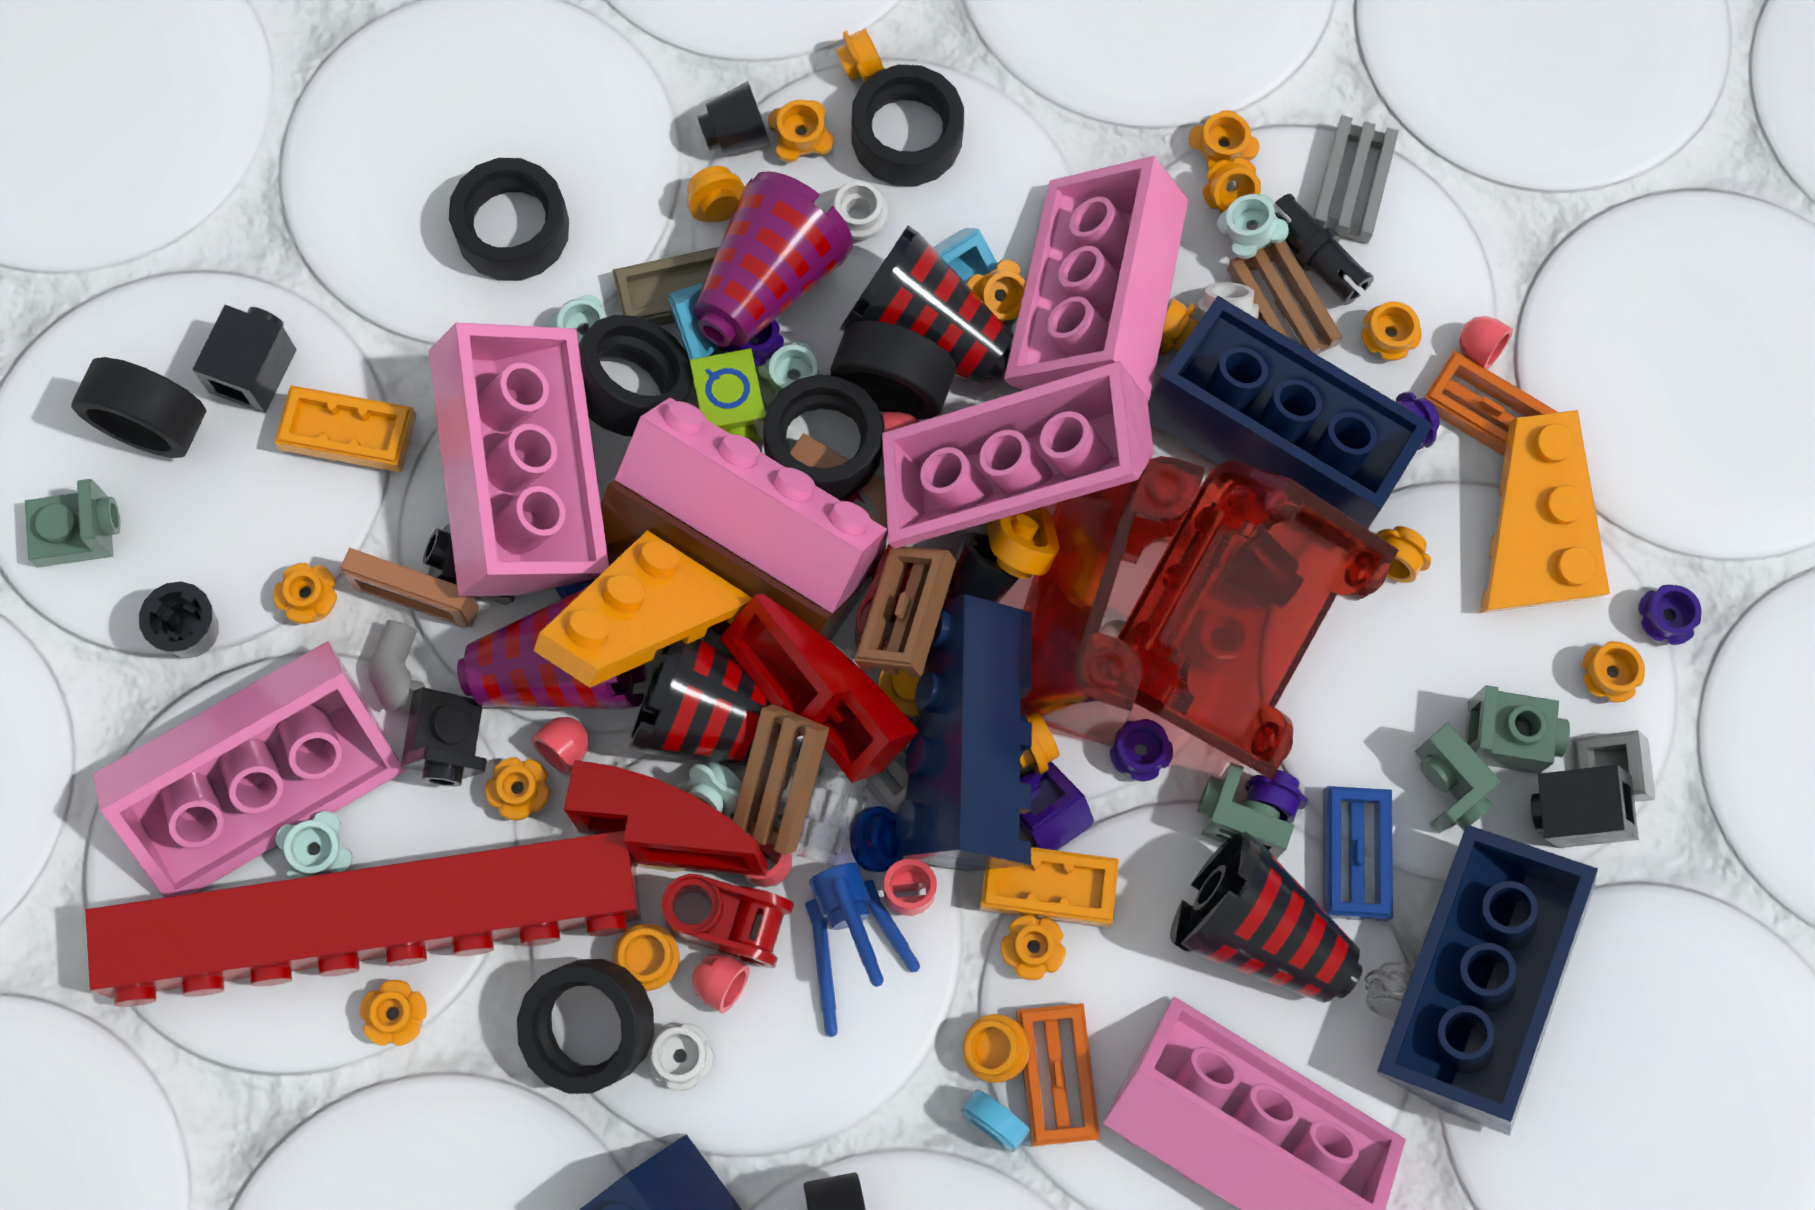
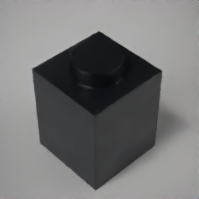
M224 305L192 370L210 394L266 414L297 349L285 331L283 321L274 314L257 307H249L248 311L245 312Z
M1619 765L1538 774L1539 793L1531 795V814L1536 831L1543 832L1544 839L1559 848L1639 840L1632 776Z

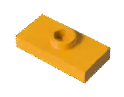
M290 385L274 443L281 451L401 473L416 413L413 407Z
M1031 847V865L984 870L980 910L1021 916L1033 915L1036 918L1047 917L1051 920L1110 927L1113 922L1119 859Z

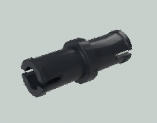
M1286 194L1278 199L1275 204L1291 218V222H1287L1289 233L1285 241L1297 254L1296 259L1304 271L1312 269L1341 298L1345 305L1358 299L1361 295L1345 280V275L1365 291L1373 282L1374 276L1367 272L1338 243L1340 235L1331 227L1324 229L1296 201L1292 194ZM1275 212L1278 219L1285 220L1280 213Z

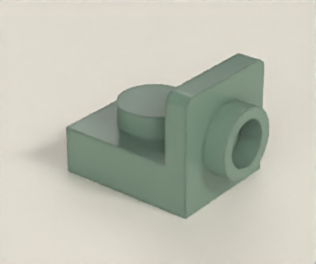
M92 479L78 480V493L25 500L28 560L37 568L113 557L112 535L119 534L121 526L119 509L115 499L108 497Z
M1446 723L1414 751L1422 760L1420 763L1421 770L1430 783L1441 792L1447 793L1450 791L1457 799L1452 806L1431 823L1439 833L1454 822L1464 831L1466 824L1472 825L1493 807L1485 796L1499 785L1501 781L1449 723Z
M1231 762L1221 778L1210 775L1197 812L1207 815L1201 835L1224 843L1235 834L1243 836L1245 831L1258 839L1278 859L1287 849L1294 824L1280 820V812L1264 803L1244 800L1242 805L1232 802L1244 768L1243 766Z

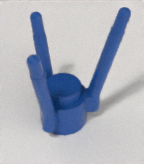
M855 862L841 864L813 876L809 880V885L814 899L805 903L813 930L824 1031L829 1037H834L838 1032L827 921H830L833 930L849 928L861 962L873 986H881L884 979L862 922L870 916L867 907L910 972H917L920 969L919 961L881 902L874 881H864L859 865Z

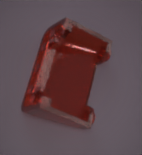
M1159 456L1148 459L1149 463L1138 480L1057 503L1053 520L1059 543V551L1047 574L1034 575L1023 610L1032 612V690L1023 700H1020V713L1025 716L1037 711L1048 727L1113 747L1114 743H1116L1132 711L1141 682L1142 665L1138 654L1129 644L1118 638L1099 633L1121 560L1137 564L1143 550L1151 544L1163 541L1175 545L1184 518L1197 498L1206 467L1174 457Z
M1226 461L1208 474L1190 504L1106 657L1102 671L1103 683L1110 691L1272 780L1282 761L1290 753L1293 745L1294 728L1292 720L1285 713L1275 708L1336 596L1346 600L1357 601L1377 591L1384 583L1387 571L1399 550L1291 478L1237 461Z

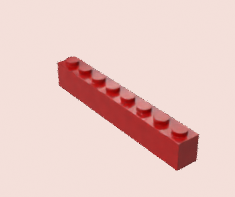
M624 830L85 909L90 991L114 998V1006H138L156 1002V991L182 988L183 996H205L225 991L224 981L250 978L251 986H272L291 982L292 971L318 967L319 976H338L358 972L360 970L359 961L385 957L387 966H405L427 961L426 951L453 947L454 956H472L492 952L494 950L493 941L520 937L521 946H540L560 941V931L586 928L587 936L618 934L627 931L626 921L642 919L635 861L623 842Z

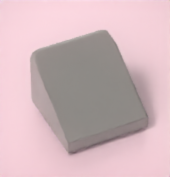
M1639 730L1573 739L1577 769L1619 765L1632 776L1635 802L1655 800L1649 741Z

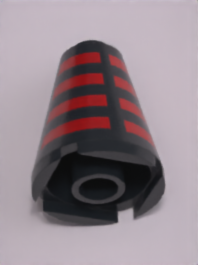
M907 225L839 329L844 332L854 322L871 320L890 323L912 330L934 341L949 353L956 363L954 377L980 386L987 377L997 383L1006 371L1011 350L1008 345L1014 334L922 235Z
M701 638L687 645L680 640L664 647L661 653L666 655L664 663L660 662L658 669L655 668L632 731V740L629 748L647 754L747 766L761 709L771 705L739 663ZM804 735L797 737L790 763L791 766L794 760H798Z
M1245 831L1243 836L1235 834L1230 837L1208 859L1191 883V886L1199 890L1194 905L1192 906L1182 899L1175 914L1170 939L1174 945L1183 951L1322 1003H1326L1336 996L1340 999L1346 997L1354 989L1362 974L1363 967L1358 963L1360 957L1359 947L1258 839Z

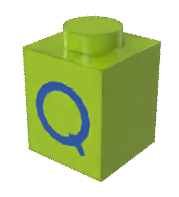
M752 349L691 359L690 365L698 408L705 415V419L726 432L746 437L755 444H757V441H762L766 414Z

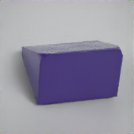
M1051 761L1047 763L1048 771L1038 775L1032 769L1020 778V782L1031 784V811L1026 814L1020 813L1019 828L1034 848L1059 850L1093 824L1094 819L1085 795Z

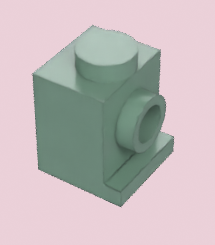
M1485 685L1469 700L1465 742L1487 766L1540 774L1554 764V757H1563L1568 746L1570 726L1567 719L1558 718V700L1498 691L1499 687ZM1515 721L1530 723L1529 736L1522 735L1517 730Z

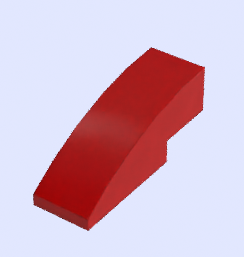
M763 593L752 597L720 637V640L771 705H777L829 727L824 748L851 783L882 773L919 732L898 706L861 668L816 630ZM800 732L798 733V737L804 735V734H802V733H800Z
M574 760L564 811L579 833L603 834L625 830L623 842L638 864L766 876L768 862L758 842L729 817L699 798L647 775L616 766Z

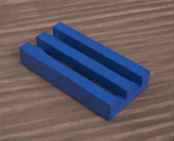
M1327 786L1323 790V910L1332 919L1348 917L1349 920H1363L1366 918L1382 922H1388L1393 919L1391 789ZM1341 801L1349 802V902H1341ZM1364 803H1374L1375 904L1365 903Z

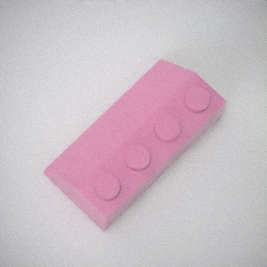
M1155 156L1049 180L1004 380L1010 386L1026 390L1120 361L1147 398V402H1149L1188 205L1186 196Z
M456 322L428 352L458 597L524 595L598 578L609 567L576 328Z
M1118 361L882 433L888 543L896 549L1138 480L1154 454L1147 398L1123 364Z
M670 397L640 417L614 479L831 613L836 611L876 571L881 557L886 550L887 529L871 520L869 514L863 508L848 501L838 500L815 486L812 478L804 472L782 466L761 453L758 446L748 438L726 432L705 419V415L697 407L686 402L675 401Z
M329 641L92 775L101 813L163 897L166 898L196 893L277 846L276 834L282 826L286 824L297 825L303 821L313 820L315 815L321 811L334 813L405 772V769L401 767L398 756L357 685Z
M1175 996L1167 1006L1121 1085L1103 1122L1105 1126L1120 1134L1130 1144L1144 1149L1179 1171L1189 1181L1203 1186L1239 1210H1386L1406 1141L1399 1134Z

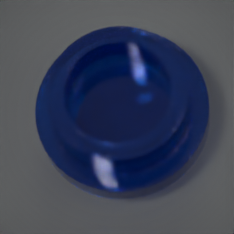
M883 806L867 807L860 811L855 817L850 830V847L853 857L860 867L869 872H885L894 863L904 859L897 857L899 838L896 834V818L898 814Z

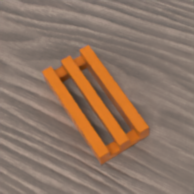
M1455 350L1424 397L1434 405L1439 418L1503 456L1505 455L1509 423L1516 418L1505 412L1504 407L1487 397L1482 398L1452 380L1453 375L1458 376L1525 417L1558 413L1556 410Z
M1084 1003L1017 1010V1022L1026 1031L1030 1042V1055L1023 1069V1080L1031 1147L1099 1140L1100 1133ZM1070 1019L1083 1127L1071 1128L1058 1020ZM1044 1022L1056 1130L1045 1131L1033 1023Z

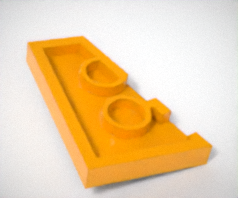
M1578 410L1514 419L1509 423L1498 494L1501 497L1496 534L1492 535L1489 552V559H1492L1488 588L1483 592L1480 613L1598 598L1610 594Z
M647 530L539 633L533 651L591 688L653 660L656 651L680 640L686 645L705 636L709 627L724 620L731 624L752 597Z

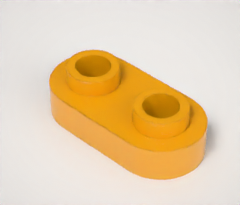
M1045 507L986 523L990 548L997 557V564L1001 569L1022 579H1028L1032 575H1045L1048 573L1059 551V543L1053 516Z

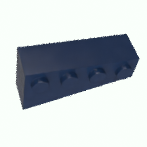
M967 594L944 601L925 663V670L915 690V705L919 709L916 729L919 732L911 740L905 757V767L909 773L906 799L900 807L896 818V834L899 838L897 857L918 859L924 863L965 872L1031 865V842L1019 839L1020 813L1026 814L1031 811V784L1020 782V757L1025 750L1032 747V723L1028 722L1026 716L1020 713V700H1023L1032 690V612Z

